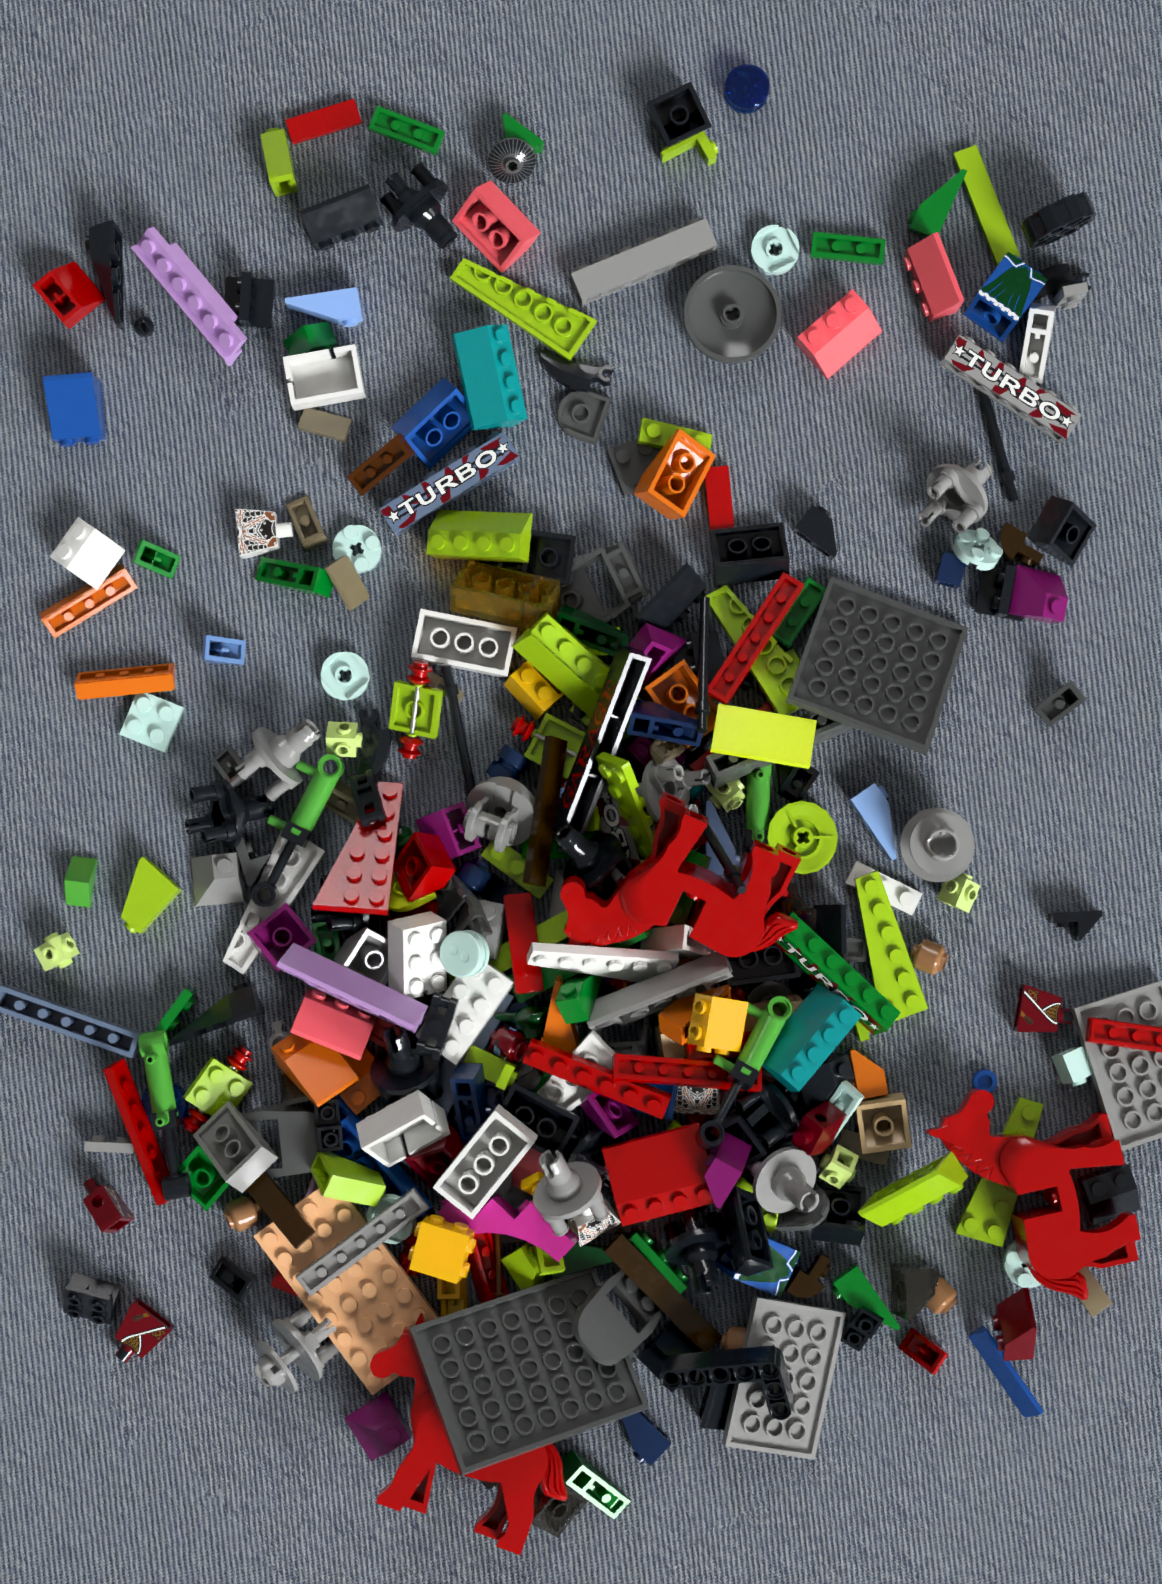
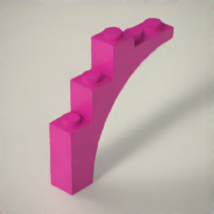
M497 1193L493 1198H489L473 1219L446 1198L440 1202L443 1207L438 1213L445 1218V1221L453 1224L454 1222L465 1223L469 1226V1229L475 1230L474 1234H506L525 1240L541 1248L558 1262L579 1240V1237L570 1228L563 1236L554 1235L549 1223L545 1222L537 1211L533 1200L530 1202L526 1199L516 1211Z

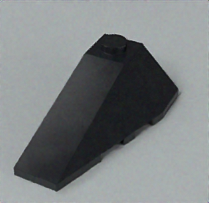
M108 220L89 228V236H85V246L92 258L113 320L119 329H124L123 234L114 220Z
M247 982L234 986V992L227 994L168 1041L169 1047L264 1013L255 985L248 986Z

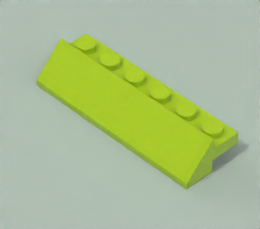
M546 612L531 629L528 627L511 646L591 718L610 668L569 630ZM626 728L621 738V741L632 736L630 734H626Z

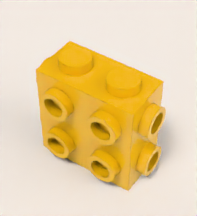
M695 993L687 1043L697 1045L696 1050L711 1053L712 1048L715 1049L714 1053L729 1055L730 1051L740 1052L749 1002Z
M439 1215L427 1216L416 1225L414 1236L417 1237L415 1246L412 1245L408 1255V1260L411 1261L409 1269L457 1284L463 1277L466 1278L469 1272L470 1263L467 1262L469 1254L473 1253L476 1245V1239H473L475 1230L469 1229V1226L465 1223L454 1222L453 1224L447 1222L444 1217Z

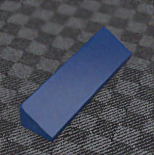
M981 1326L969 1334V1339L1024 1417L1041 1415L1043 1409L1010 1361H1003L1002 1352L997 1351L996 1341L985 1326Z

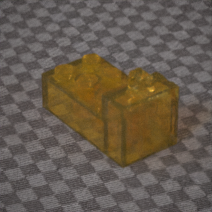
M468 560L450 585V611L506 623L511 626H519L520 637L528 627L531 629L546 612L555 620L557 619L558 612L560 611V580Z

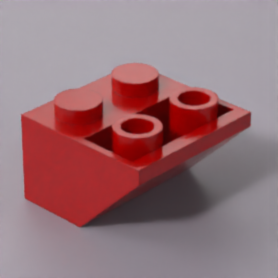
M75 261L49 271L32 285L68 329H71L106 300L104 295Z

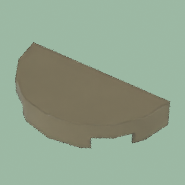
M657 739L650 745L651 756L657 765L682 755L686 750V747L682 744Z

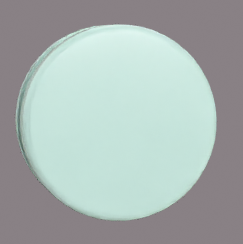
M459 930L450 933L445 937L440 947L441 963L444 969L455 977L475 976L485 969L489 961L490 952L487 941L480 933L473 930Z

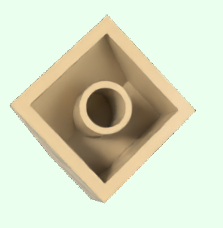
M902 1092L865 1098L861 1101L855 1110V1117L862 1154L912 1147L906 1100Z

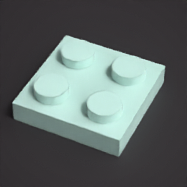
M149 693L135 694L120 735L166 753L184 707Z

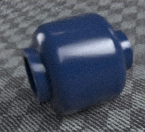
M475 858L474 862L464 861L456 875L474 895L484 892L492 876L486 870L488 865Z

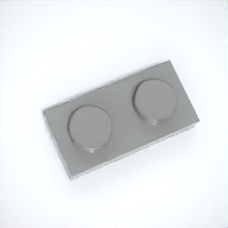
M1087 282L1062 286L1053 298L1056 308L1063 307V310L1077 307V304L1089 292Z
M92 1135V1139L84 1141V1151L135 1153L129 1136H117L116 1140H107L105 1135Z

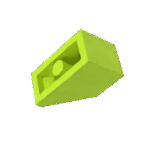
M526 1241L512 1249L501 1259L520 1290L544 1283L545 1275L539 1276L533 1244Z

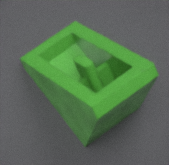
M72 856L64 879L66 905L91 908L98 859Z

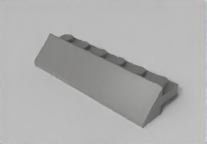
M714 952L597 998L590 1019L587 1021L588 1027L596 1031L614 1023L624 1026L662 1011L663 1008L668 1007L675 1000L713 989V984L733 977L731 965L726 956Z

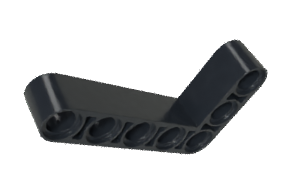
M775 1346L674 1354L665 1357L663 1360L660 1382L666 1388L678 1389L760 1381L770 1415L778 1420L787 1419L791 1415L794 1394L783 1353Z

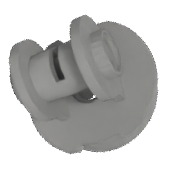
M493 777L477 784L470 791L466 800L467 813L463 821L465 840L472 842L477 835L494 841V850L499 853L503 852L506 846H515L523 843L530 837L535 805L533 795L523 784L509 777Z

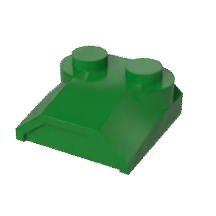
M200 1145L192 1151L179 1167V1173H189L192 1186L191 1197L205 1211L214 1204L229 1186Z

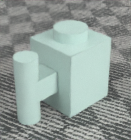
M1083 1046L1071 1047L1051 1056L1062 1084L1072 1083L1073 1086H1078L1087 1082L1086 1077L1092 1075Z

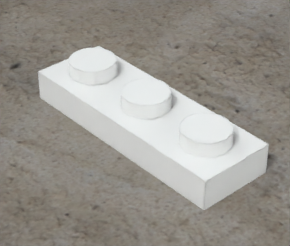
M855 861L845 883L856 888L854 878L875 870ZM880 873L891 906L912 916L923 893Z

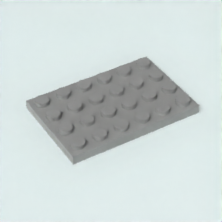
M1162 980L1072 1008L1071 1012L1088 1059L1103 1113H1107L1112 1138L1120 1141L1122 1151L1162 1138V1053L1085 1042L1088 1017L1162 1027Z
M753 1296L742 1348L775 1346L782 1351L794 1394L792 1411L787 1419H775L768 1411L760 1381L735 1383L721 1444L726 1447L815 1460L846 1312Z

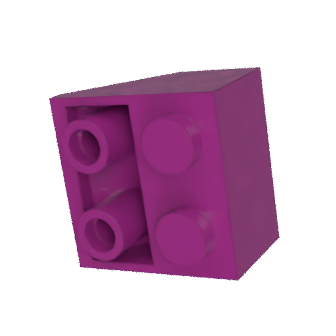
M645 623L628 645L629 647L642 650L652 658L643 684L653 681L664 672L687 643L685 639Z
M464 801L415 820L419 832L439 835L450 859L481 848L477 836L472 842L464 838L463 821L467 813Z

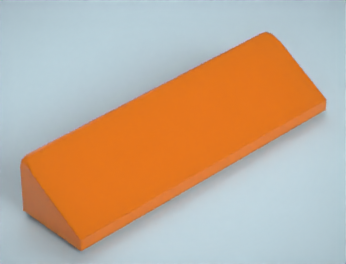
M122 563L111 570L98 590L87 584L41 612L40 618L51 635L56 638L138 587Z
M168 663L77 673L74 683L77 699L172 691L175 689V665Z

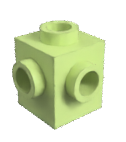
M328 721L326 755L356 757L357 747H362V733H358V723Z
M739 779L715 789L711 782L705 785L712 794L709 797L717 809L722 806L727 813L730 810L737 809L746 798L742 792V789L745 787Z
M962 873L958 877L942 883L937 900L969 913L977 897L980 885L972 882V876Z
M55 932L45 937V943L34 949L45 971L55 967L62 969L73 963L71 958L80 954L69 932L61 935Z
M837 1144L830 1154L825 1153L820 1160L819 1166L822 1168L818 1177L840 1189L846 1181L850 1183L856 1174L855 1166L859 1156Z

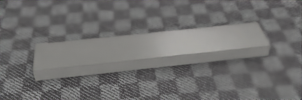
M413 1187L299 1272L295 1278L311 1297L425 1212L429 1206Z

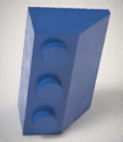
M444 377L391 427L396 435L401 433L415 451V456L429 470L472 430L464 396Z

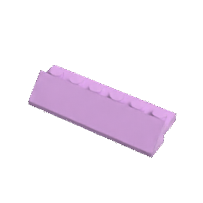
M154 226L148 228L137 245L130 248L227 366H231L242 352L241 346L247 339L234 323L238 316L177 243L169 245Z
M293 943L276 965L280 970L303 980L306 984L388 1023L397 1024L415 1033L418 1026L422 1027L426 1017L424 1014L428 1005L298 944Z

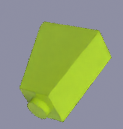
M270 128L265 131L266 133L260 134L269 183L275 197L297 193L299 188L285 130Z
M142 856L138 862L121 914V918L125 921L123 925L133 934L136 931L139 934L144 933L183 890L147 857Z
M317 1152L310 1170L322 1196L377 1207L380 1199L384 1197L386 1192V1185L379 1172L332 1152Z

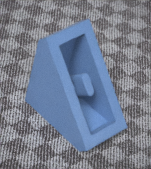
M203 635L202 660L206 663L244 665L246 641Z

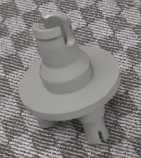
M979 458L973 460L965 469L954 464L936 466L929 473L926 480V490L930 500L928 501V506L917 515L918 521L925 517L920 524L928 527L937 516L943 514L953 520V529L962 534L971 524L981 520L988 509V498L982 485L992 474L989 463L982 470L976 468L982 462V459Z
M305 719L287 734L276 735L267 728H257L252 733L255 748L244 756L245 760L240 765L235 767V770L238 772L237 774L246 780L258 768H270L279 778L269 787L265 788L264 792L274 802L288 789L292 790L304 780V773L296 769L295 766L300 761L301 753L310 747L315 740L320 738L321 735L317 734L319 731L318 727L311 720Z
M674 758L661 765H657L652 759L645 767L642 782H638L639 786L635 790L639 796L644 798L646 810L651 818L658 822L661 815L659 798L662 791L686 801L685 808L699 813L695 804L688 805L690 789L693 786L709 784L711 775L703 776V774L709 773L707 769L696 771L683 770L682 766Z
M791 1142L782 1143L779 1149L771 1153L764 1161L757 1160L745 1166L754 1178V1197L765 1210L772 1213H784L797 1207L800 1210L806 1209L807 1212H810L817 1207L819 1195L816 1190H813L817 1173L815 1162L811 1156L807 1155L802 1149L795 1147Z
M550 1149L541 1154L539 1165L544 1177L539 1181L534 1190L533 1202L544 1221L549 1223L554 1235H565L569 1230L565 1219L575 1217L590 1208L596 1221H603L608 1218L607 1214H610L603 1202V1194L601 1192L602 1180L594 1166L585 1162L567 1163L558 1150L555 1151L557 1159L552 1155Z

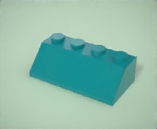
M507 324L486 325L451 335L471 429L507 428L527 420Z
M817 984L786 1020L762 1066L790 1092H799L862 1015L846 1000Z

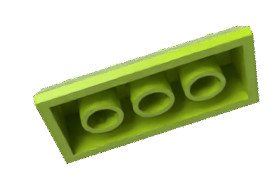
M439 510L428 530L426 554L436 559L528 563L533 514Z
M951 1151L876 1191L860 1208L858 1213L861 1217L881 1227L890 1223L894 1226L904 1220L905 1215L911 1213L913 1216L922 1211L927 1203L930 1202L931 1205H934L944 1198V1194L950 1192L953 1195L964 1187L963 1182L967 1179L968 1175Z

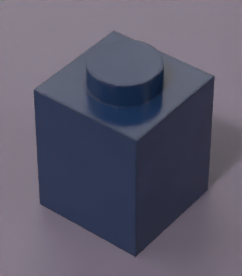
M948 550L940 555L933 583L958 589L961 586L966 564L958 559L953 550Z

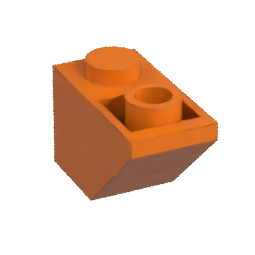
M848 1049V1057L854 1073L852 1085L865 1096L863 1099L887 1095L888 1089L884 1069L855 1049Z

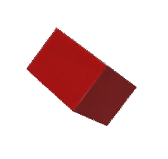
M912 1327L898 1347L933 1375L936 1374L948 1356L944 1348Z

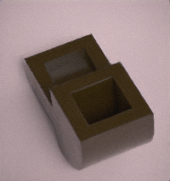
M1007 522L1002 525L997 535L996 543L1003 549L1001 557L1008 563L1017 556L1018 561L1027 567L1038 565L1044 555L1024 544L1023 541L1027 534Z
M819 1251L807 1272L797 1267L789 1280L786 1291L800 1298L813 1297L820 1293L825 1285L818 1278L820 1276L823 1278L829 1271L831 1266L828 1264L830 1261L829 1257Z

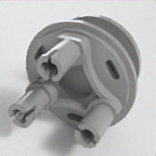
M930 808L914 815L905 825L900 838V852L907 868L917 877L930 882H945L958 877L969 866L975 850L974 836L968 823L956 812L944 808Z
M305 1305L291 1317L273 1320V1331L285 1352L279 1356L264 1341L259 1340L255 1343V1349L260 1358L256 1363L254 1372L262 1384L266 1387L281 1385L290 1393H295L298 1390V1385L287 1367L293 1361L307 1376L315 1381H319L323 1377L324 1364L339 1353V1350L331 1340L316 1351L320 1347L319 1343L336 1331L334 1325L326 1329L332 1322L325 1318L324 1321L311 1331L302 1332L298 1330L313 1318V1315Z

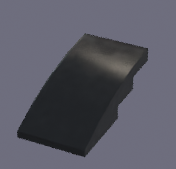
M531 530L528 563L474 560L472 575L570 585L576 536Z

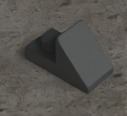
M1070 680L1034 709L1045 723L1051 727L1086 701L1087 698L1075 683Z
M242 837L236 850L247 886L253 887L260 879L271 854L253 859L252 855L255 854L251 840L247 841L246 837Z

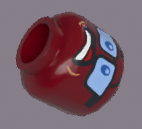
M508 1025L495 1029L490 1035L491 1052L507 1062L520 1060L527 1050L524 1035Z

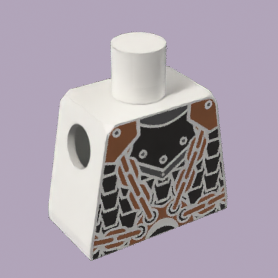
M235 509L239 556L242 559L279 550L280 538L293 537L292 522L278 523V515L275 512Z
M678 1086L673 1113L715 1115L722 1103L720 1089Z
M604 1197L603 1202L610 1212L605 1220L596 1221L590 1208L568 1219L569 1228L579 1237L577 1242L580 1247L621 1223L610 1203Z

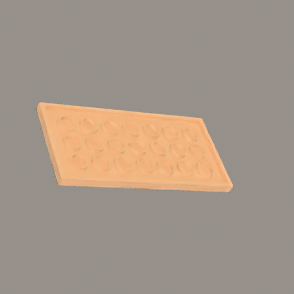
M318 1187L294 1205L316 1231L298 1249L293 1247L273 1221L257 1232L254 1238L316 1321L320 1324L325 1318H328L332 1322L326 1329L334 1325L336 1331L328 1337L369 1392L374 1395L399 1376L396 1373H392L386 1378L374 1376L370 1369V1363L374 1354L378 1350L396 1343L400 1339L404 1327L414 1326L420 1313H423L425 1322L439 1318V1316L384 1242L311 1297L308 1295L295 1276L367 1222V1219L354 1202L324 1197Z

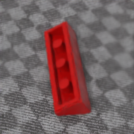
M532 893L504 895L516 994H527L545 991L542 967L527 964V953L532 942L538 943Z
M492 1233L474 1234L473 1239H476V1245L473 1253L468 1256V1263H470L480 1304L496 1299V1296H493V1293L496 1292V1275ZM502 1271V1292H506V1295H508L509 1292Z

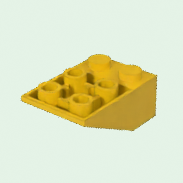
M528 661L512 673L504 684L506 689L536 721L565 696L563 692Z

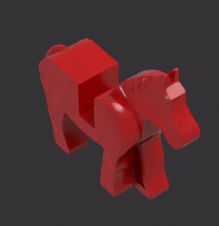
M662 791L659 798L661 815L655 826L652 851L649 857L628 872L610 899L604 901L595 893L588 892L585 882L578 876H571L564 880L560 897L568 913L567 923L564 925V932L569 937L567 945H609L636 937L654 925L666 926L684 891L687 892L686 895L689 898L700 901L690 921V938L727 957H741L750 952L765 949L798 927L797 920L781 912L773 913L766 919L765 916L771 906L784 895L801 861V855L799 852L779 843L774 848L754 839L752 844V866L747 879L744 881L747 890L743 894H738L734 886L718 874L697 864L685 861V858L707 827L708 818L685 808L686 801Z
M971 1089L967 1092L960 1107L955 1112L942 1116L939 1126L927 1129L926 1133L939 1138L948 1152L952 1151L957 1160L966 1168L987 1180L1004 1185L1008 1191L1021 1195L1043 1190L1046 1203H1049L1048 1206L1011 1214L1017 1253L1022 1263L1029 1268L1033 1277L1040 1284L1050 1290L1067 1293L1081 1300H1087L1089 1294L1086 1279L1082 1273L1078 1272L1081 1268L1087 1266L1102 1269L1139 1260L1135 1241L1141 1238L1136 1214L1129 1211L1122 1212L1112 1222L1103 1227L1092 1230L1080 1229L1079 1204L1069 1170L1125 1165L1120 1141L1112 1138L1107 1113L1101 1111L1094 1112L1083 1123L1067 1127L1045 1140H1037L1024 1134L990 1135V1120L987 1114L994 1106L993 1095L983 1089Z
M423 1313L419 1314L415 1325L425 1322ZM412 1326L404 1327L403 1333L396 1343L378 1350L370 1363L372 1374L378 1378H386L392 1373H396L403 1377H413L416 1382L410 1413L414 1444L399 1464L392 1481L380 1490L376 1503L397 1511H401L403 1506L426 1514L436 1463L458 1474L460 1473L408 1331ZM553 1443L464 1475L477 1480L498 1482L495 1499L490 1507L477 1518L473 1532L497 1540L496 1547L521 1555L534 1518V1495L539 1483L544 1495L560 1501H566L568 1498L563 1477L562 1460ZM508 1520L507 1527L502 1531L506 1521Z

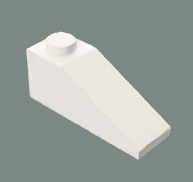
M1032 302L1027 321L1019 374L1029 376L1037 383L1042 384L1056 306Z

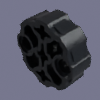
M1087 192L1069 195L1041 208L1033 215L1027 217L1022 222L1021 228L1030 248H1037L1071 235L1092 222L1097 214Z

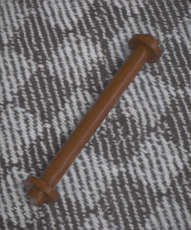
M494 1233L496 1292L493 1293V1296L499 1298L506 1295V1292H502L500 1234Z

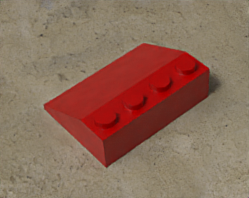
M699 1122L602 1147L622 1227L714 1203L704 1177L708 1166L704 1165L708 1152L700 1148L695 1141L696 1131L700 1127Z

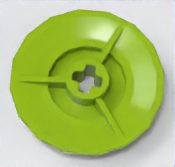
M806 801L788 803L775 813L769 823L767 833L769 846L775 848L777 843L800 853L801 861L795 873L804 875L819 871L830 862L836 852L838 835L835 823L828 812L815 803ZM803 833L805 835L803 837L805 842L798 843L799 836L797 834Z

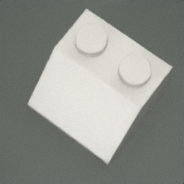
M77 517L50 557L98 590L126 550Z

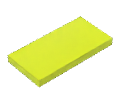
M718 703L710 752L809 769L817 720Z

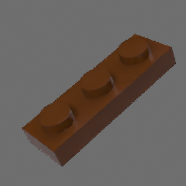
M399 433L350 473L347 478L359 494L363 496L411 457L415 451Z

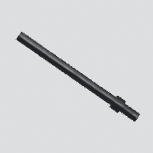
M978 390L1001 474H999L1001 483L1005 485L1009 502L1017 501L1019 498L1014 484L1016 478L1014 471L1010 470L991 399L988 395Z
M709 597L700 598L698 702L695 703L698 733L707 732V716L710 714V703L708 702Z
M451 665L441 666L445 683L443 690L449 702L467 795H469L476 785L457 697L459 690L457 683L454 682Z
M690 794V800L688 805L695 804L698 808L699 814L703 815L695 800L693 799L692 795ZM708 824L703 831V835L723 867L724 876L729 883L733 884L738 894L745 893L747 888L741 879L739 869L736 865L732 864Z

